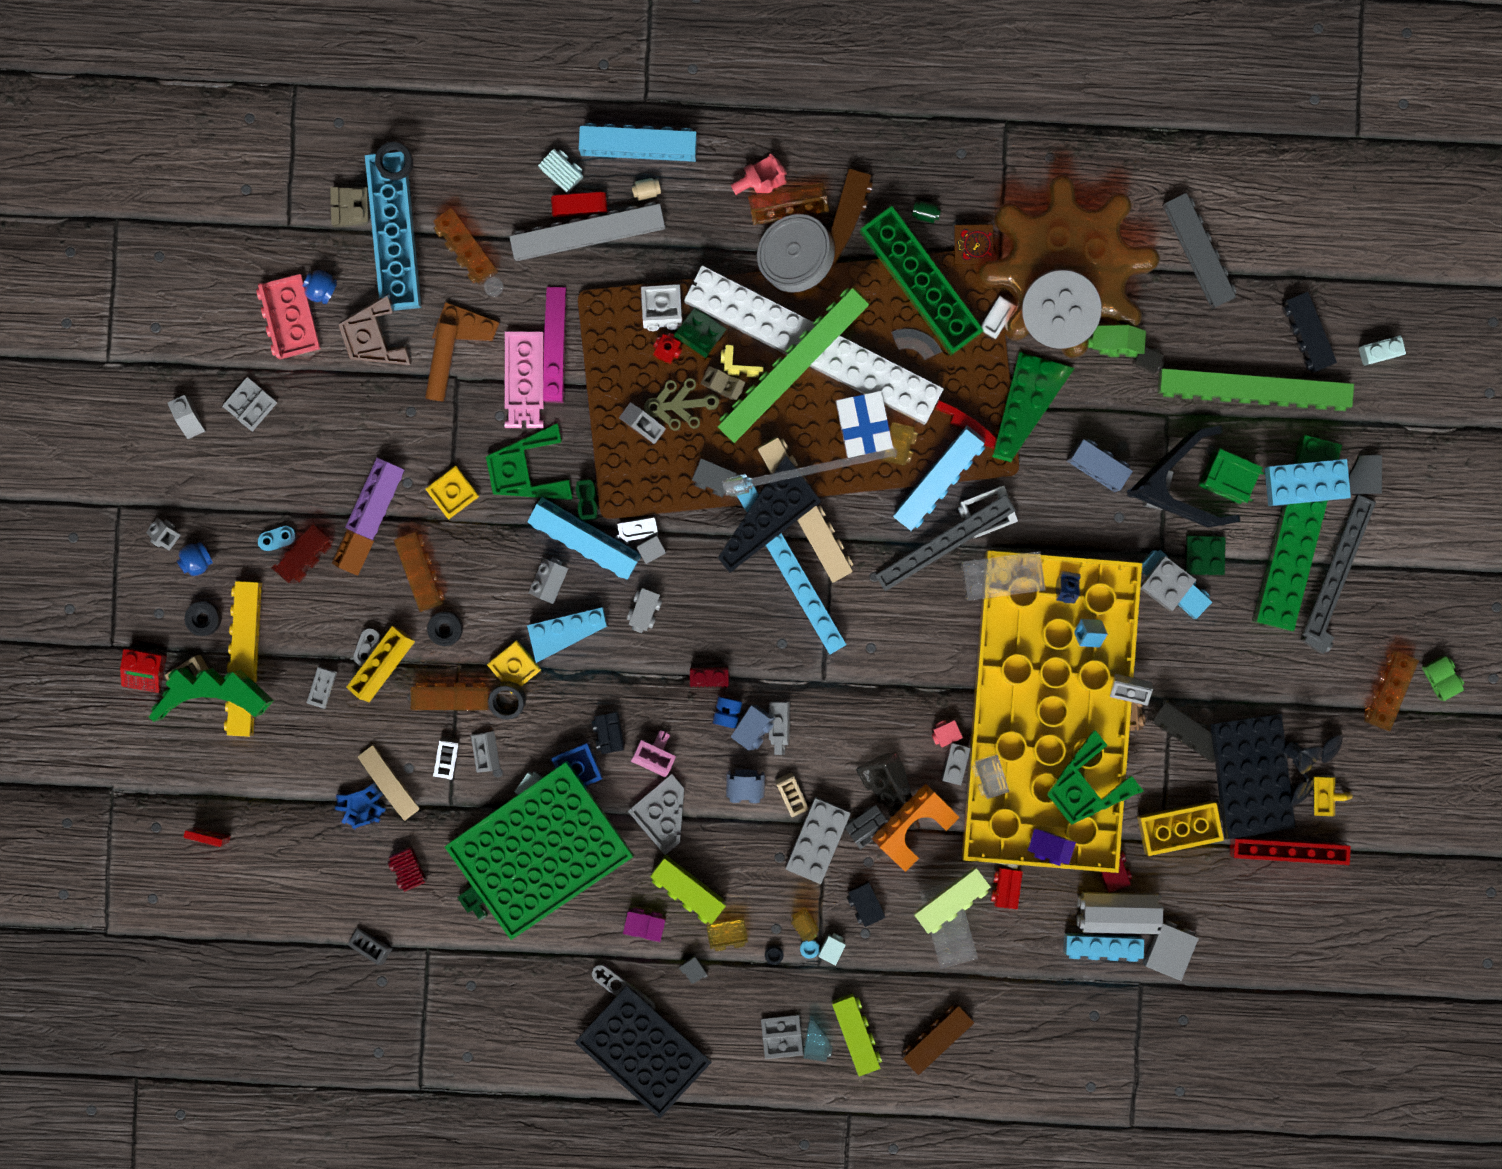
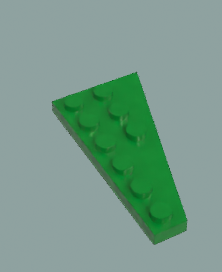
M1019 352L992 457L1008 462L1013 460L1075 368Z

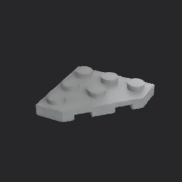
M673 774L669 775L628 810L630 815L664 855L680 843L684 787Z

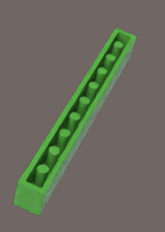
M855 287L851 290L847 288L840 295L841 301L838 304L833 302L826 309L829 313L824 318L820 315L813 323L815 327L810 332L806 330L799 337L802 341L797 346L793 343L785 351L788 355L784 359L780 357L772 365L774 369L769 374L766 371L759 378L761 383L757 387L752 385L746 392L748 396L743 401L739 399L732 406L735 410L731 414L726 412L719 419L721 424L718 428L734 443L870 305L871 302Z
M1161 369L1159 370L1157 393L1163 394L1162 397L1174 398V395H1182V399H1193V396L1201 397V400L1212 401V398H1220V402H1231L1232 399L1239 400V403L1243 404L1258 401V405H1270V402L1277 403V406L1289 407V404H1296V408H1308V405H1312L1318 410H1327V407H1334V411H1346V408H1350L1353 405L1354 384Z

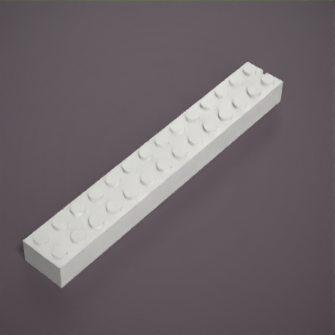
M701 266L694 280L696 286H691L684 300L686 304L786 355L788 354L785 351L793 343L797 346L802 341L799 337L806 330L810 332L815 327L813 325L814 322L704 266ZM838 336L810 365V367L863 394L881 391L884 405L924 425L927 423L943 391V388L841 336Z

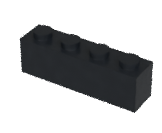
M1303 293L1283 302V313L1286 317H1289L1291 322L1289 325L1293 335L1296 334L1298 339L1297 347L1305 356L1304 364L1307 370L1313 373L1336 364V358L1309 293Z

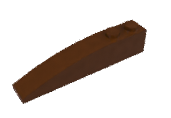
M852 169L848 171L830 234L835 246L834 260L830 270L850 240L861 210L865 211L868 200L865 199L866 192H871L873 182L870 181V174Z

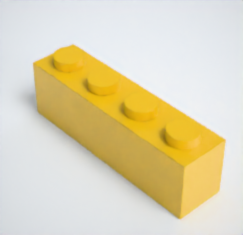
M392 626L346 688L357 698L370 702L415 641L403 630Z

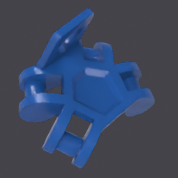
M375 782L363 791L350 795L336 794L338 801L337 805H335V810L347 811L342 820L343 824L348 823L356 830L357 827L374 821L379 823L381 820L379 817L382 812H385L386 808L374 803L384 795L382 791L380 792L377 789ZM368 792H371L374 796L371 800L366 795ZM371 807L375 809L373 814L368 813Z

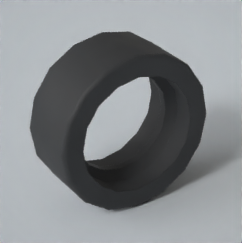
M387 142L377 150L375 165L385 178L401 180L411 172L413 157L409 149L403 144ZM390 150L401 151L405 156V166L398 172H390L383 165L384 155Z
M503 681L497 684L492 689L488 698L491 712L496 717L504 720L519 716L526 703V694L523 688L511 681ZM507 690L515 694L518 698L517 707L513 710L501 708L496 702L499 692Z

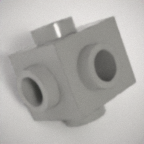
M158 517L146 532L151 538V543L157 547L162 546L167 550H170L181 536L174 529L175 525L167 519L163 521Z

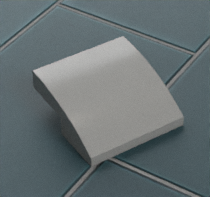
M246 377L224 402L222 407L253 432L277 402L250 378Z
M799 1015L761 1019L765 1059L803 1056Z

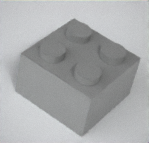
M1164 556L1159 559L1143 580L1140 589L1166 609L1173 611L1196 579Z

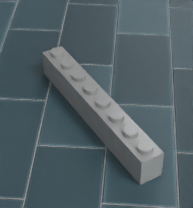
M656 202L645 204L643 208L637 209V206L626 208L624 212L619 213L618 210L607 212L606 216L601 217L599 214L588 216L587 220L581 221V218L570 220L569 224L562 225V222L551 224L550 228L544 229L543 226L532 228V232L517 231L513 233V236L509 237L515 261L660 231L665 229L660 204L656 205Z

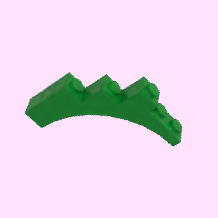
M186 667L175 668L168 675L169 679L165 683L169 688L163 693L162 696L164 698L152 707L151 710L153 712L149 715V718L153 722L162 720L172 709L184 701L200 697L229 701L243 708L252 716L257 717L262 715L274 700L241 669L234 672L230 671L223 678L213 668L202 670L196 677Z

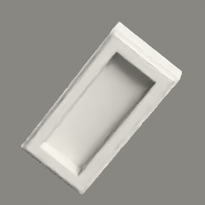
M999 296L981 325L984 330L983 332L996 339L1016 306Z

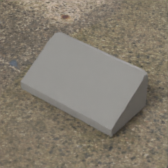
M1115 674L1110 697L1148 706L1153 691V683Z
M494 731L471 735L477 773L500 769Z

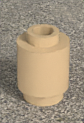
M649 178L635 181V186H632L634 198L638 197V200L657 197V194H661L658 179Z

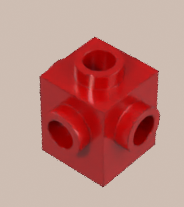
M668 333V336L663 334L661 338H657L653 346L656 348L653 356L671 365L674 358L678 359L682 352L681 342L673 334ZM669 345L671 346V349L665 350V347Z

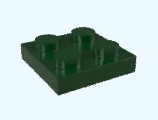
M694 308L676 331L674 337L706 358L727 329Z
M1186 536L1185 572L1189 575H1225L1226 537Z

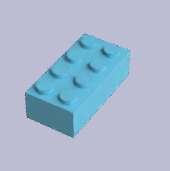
M1347 459L1265 468L1268 506L1351 498Z

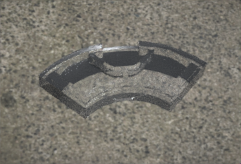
M900 329L891 332L898 350L912 349L918 352L924 360L942 352L934 339L920 331Z

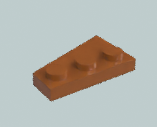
M446 302L438 320L441 323L458 326L456 340L493 341L500 325L499 322ZM438 323L435 328L432 339H436Z

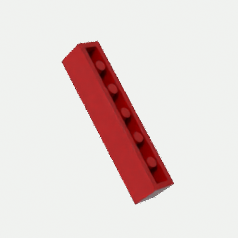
M1239 837L1230 839L1229 856L1239 859L1350 865L1351 846L1344 843Z

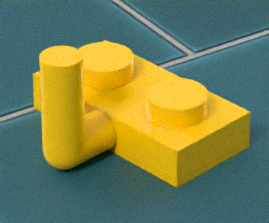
M1314 777V815L1335 816V801L1350 800L1353 797L1352 793H1335V777Z

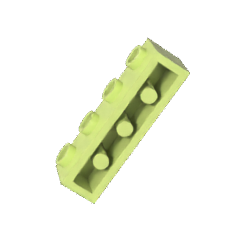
M973 867L913 912V914L928 934L930 932L936 933L942 928V923L946 920L948 922L952 921L958 916V911L962 908L964 910L968 909L973 905L972 901L977 897L982 898L988 894L990 886L978 869Z

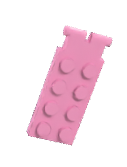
M505 332V409H509V420H505V428H522V421H526L527 428H544V420H540V409H544V332Z

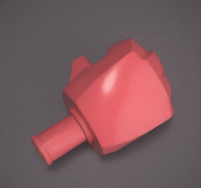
M769 154V157L755 165L745 166V177L730 185L735 195L749 187H754L756 193H770L772 189L787 183V171L773 154Z

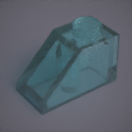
M810 1017L803 1057L826 1062L827 1057H831L832 1046L829 1045L828 1037L816 1020Z

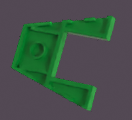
M558 424L486 456L493 495L572 499L569 480L531 487L524 450L561 443Z
M1096 730L1091 732L1046 793L1071 825L1143 792V789L1130 775L1100 799L1081 775L1078 769L1108 746Z

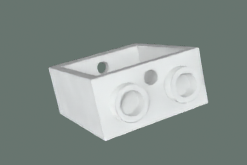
M999 487L959 503L961 507L958 510L961 518L967 519L971 516L967 505L994 494L1001 498L1007 494L1005 487ZM1015 512L1006 517L1007 521L987 528L974 536L973 539L1018 522Z

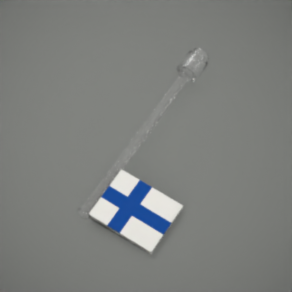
M882 392L836 400L847 458L751 479L746 477V474L728 477L727 480L722 481L725 496L730 495V497L747 494L749 489L756 485L891 456L895 458L897 456V449L892 445Z

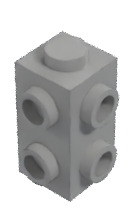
M543 558L529 594L553 604L568 568L562 566V561L552 558L550 561Z
M643 588L641 592H636L634 598L636 606L634 610L630 609L627 620H630L629 625L632 626V630L642 633L643 630L648 631V628H653L656 620L653 614L655 610L659 611L662 600L659 599V594Z

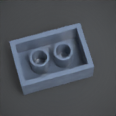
M1090 439L1078 442L1067 462L1111 491H1120L1133 472L1129 469L1130 465L1122 460L1116 461L1113 459L1114 455L1107 450H1099L1096 448L1098 445Z

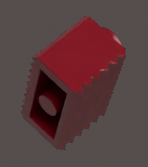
M728 667L690 668L691 687H727L729 685Z
M412 846L389 856L388 865L392 872L395 871L397 875L395 880L399 889H403L406 892L427 882Z

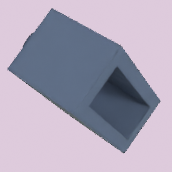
M752 705L731 738L747 750L758 749L763 743L762 738L765 733H769L773 728L775 718L758 705Z

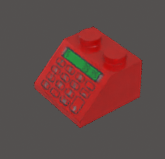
M123 649L120 666L121 686L160 693L167 655L135 649Z

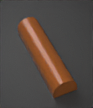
M438 322L425 395L426 399L445 401L458 329L456 325Z

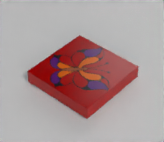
M192 827L185 830L183 837L221 847L229 843L231 836Z

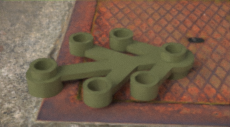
M689 378L671 402L663 403L668 395L677 389L676 383L670 380L666 382L664 390L657 398H651L646 401L644 410L650 417H660L669 425L671 430L677 431L681 427L680 421L672 419L664 412L666 410H673L689 424L690 428L696 429L700 425L699 419L692 417L684 409L706 407L708 410H714L719 405V399L716 395L709 394L704 399L682 401L696 387V382ZM688 381H692L694 383V386L692 388H688L686 386ZM669 383H673L675 385L673 390H669L667 388V385ZM713 398L715 400L714 405H709L708 399ZM652 404L657 405L656 411L650 410ZM691 420H697V426H692L690 424ZM676 421L679 426L672 428L671 423Z

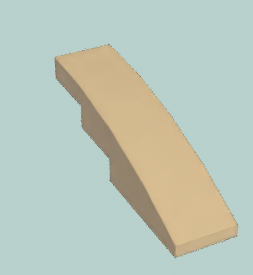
M372 745L358 756L367 772L403 820L408 819L420 809L402 781L397 778L375 746Z

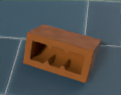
M347 529L332 564L358 576L374 541Z

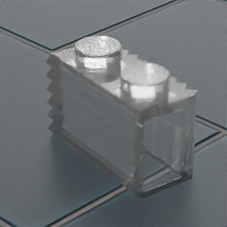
M997 754L974 761L975 765L972 766L975 777L979 776L981 784L978 785L981 796L985 795V798L989 799L1009 792Z

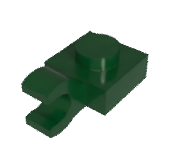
M473 887L457 897L466 912L469 913L473 910L479 921L488 916L486 911L480 906L483 901Z

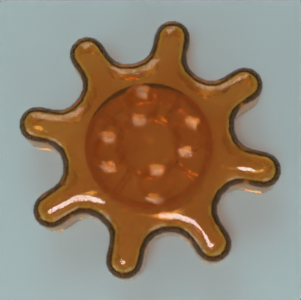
M1059 175L1053 178L1047 187V208L1042 213L1029 215L1013 203H1006L998 208L994 215V223L1009 238L1011 244L1010 251L1005 258L984 262L979 267L976 278L978 283L984 288H1006L1013 294L1016 308L1004 325L1005 334L1009 339L1019 341L1030 333L1022 315V301L1028 286L1039 275L1049 270L1060 268L1077 271L1093 283L1101 301L1100 319H1106L1114 325H1130L1136 327L1141 322L1142 312L1127 297L1125 291L1126 283L1130 276L1151 272L1159 264L1160 256L1158 251L1151 246H1130L1122 239L1120 225L1132 207L1131 200L1127 195L1115 193L1100 208L1094 210L1087 209L1077 202L1075 187L1071 178L1066 175ZM1089 338L1077 346L1061 349L1063 354L1074 359L1080 357L1089 347Z

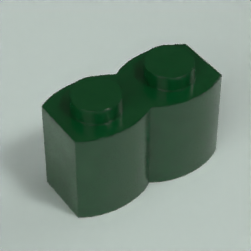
M592 480L577 481L576 495L580 500L578 503L580 518L582 520L597 519L599 510L595 501L596 487Z

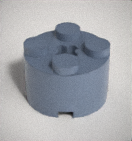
M745 769L736 770L735 774H731V771H728L726 773V797L729 798V802L739 803L741 800H749V803H760V799L765 797V773L761 772V775H759L757 770Z

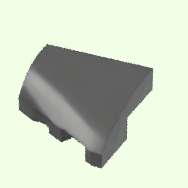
M1363 455L1358 457L1355 467L1349 475L1350 494H1382V455Z

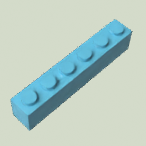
M967 425L895 510L893 517L911 531L914 527L918 528L924 521L923 516L926 513L930 514L936 507L935 502L938 498L943 499L949 490L947 488L951 483L954 485L961 477L959 475L963 469L967 470L973 463L971 459L975 455L979 456L985 449V439Z
M543 497L536 504L528 520V523L535 529L542 530L552 539L561 541L568 548L580 552L587 559L594 560L601 567L613 571L620 578L628 580L641 558V554Z

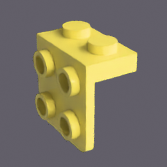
M726 345L725 350H721V363L724 364V372H728L729 376H739L740 373L747 374V377L758 378L759 374H763V367L732 365V345Z

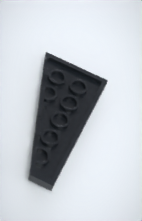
M786 455L717 557L728 573L735 570L821 502Z

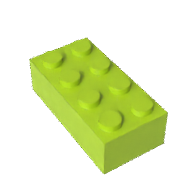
M667 855L663 857L651 873V882L658 888L663 886L672 899L676 900L678 898L681 900L682 906L689 912L695 911L698 914L697 918L705 924L709 922L712 925L726 907V901Z

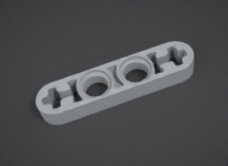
M604 964L594 967L592 971L593 979L616 996L628 985L655 1009V1003L652 999ZM597 969L599 971L604 969V975L609 977V974L613 975L607 984L604 983L606 978L603 976L597 977ZM619 980L622 986L620 989L614 990L611 987V982Z

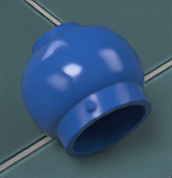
M316 270L312 274H307L302 286L305 287L304 293L308 299L327 304L338 282L336 279L333 280L332 276L326 271Z
M201 542L188 544L179 551L180 559L177 560V563L184 574L188 572L191 576L201 575L207 570L209 565L213 564Z

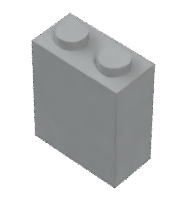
M1166 920L1162 927H1158L1161 930V934H1154L1143 964L1148 968L1182 981L1199 938L1194 935V931L1185 927L1183 930L1176 928L1177 924Z

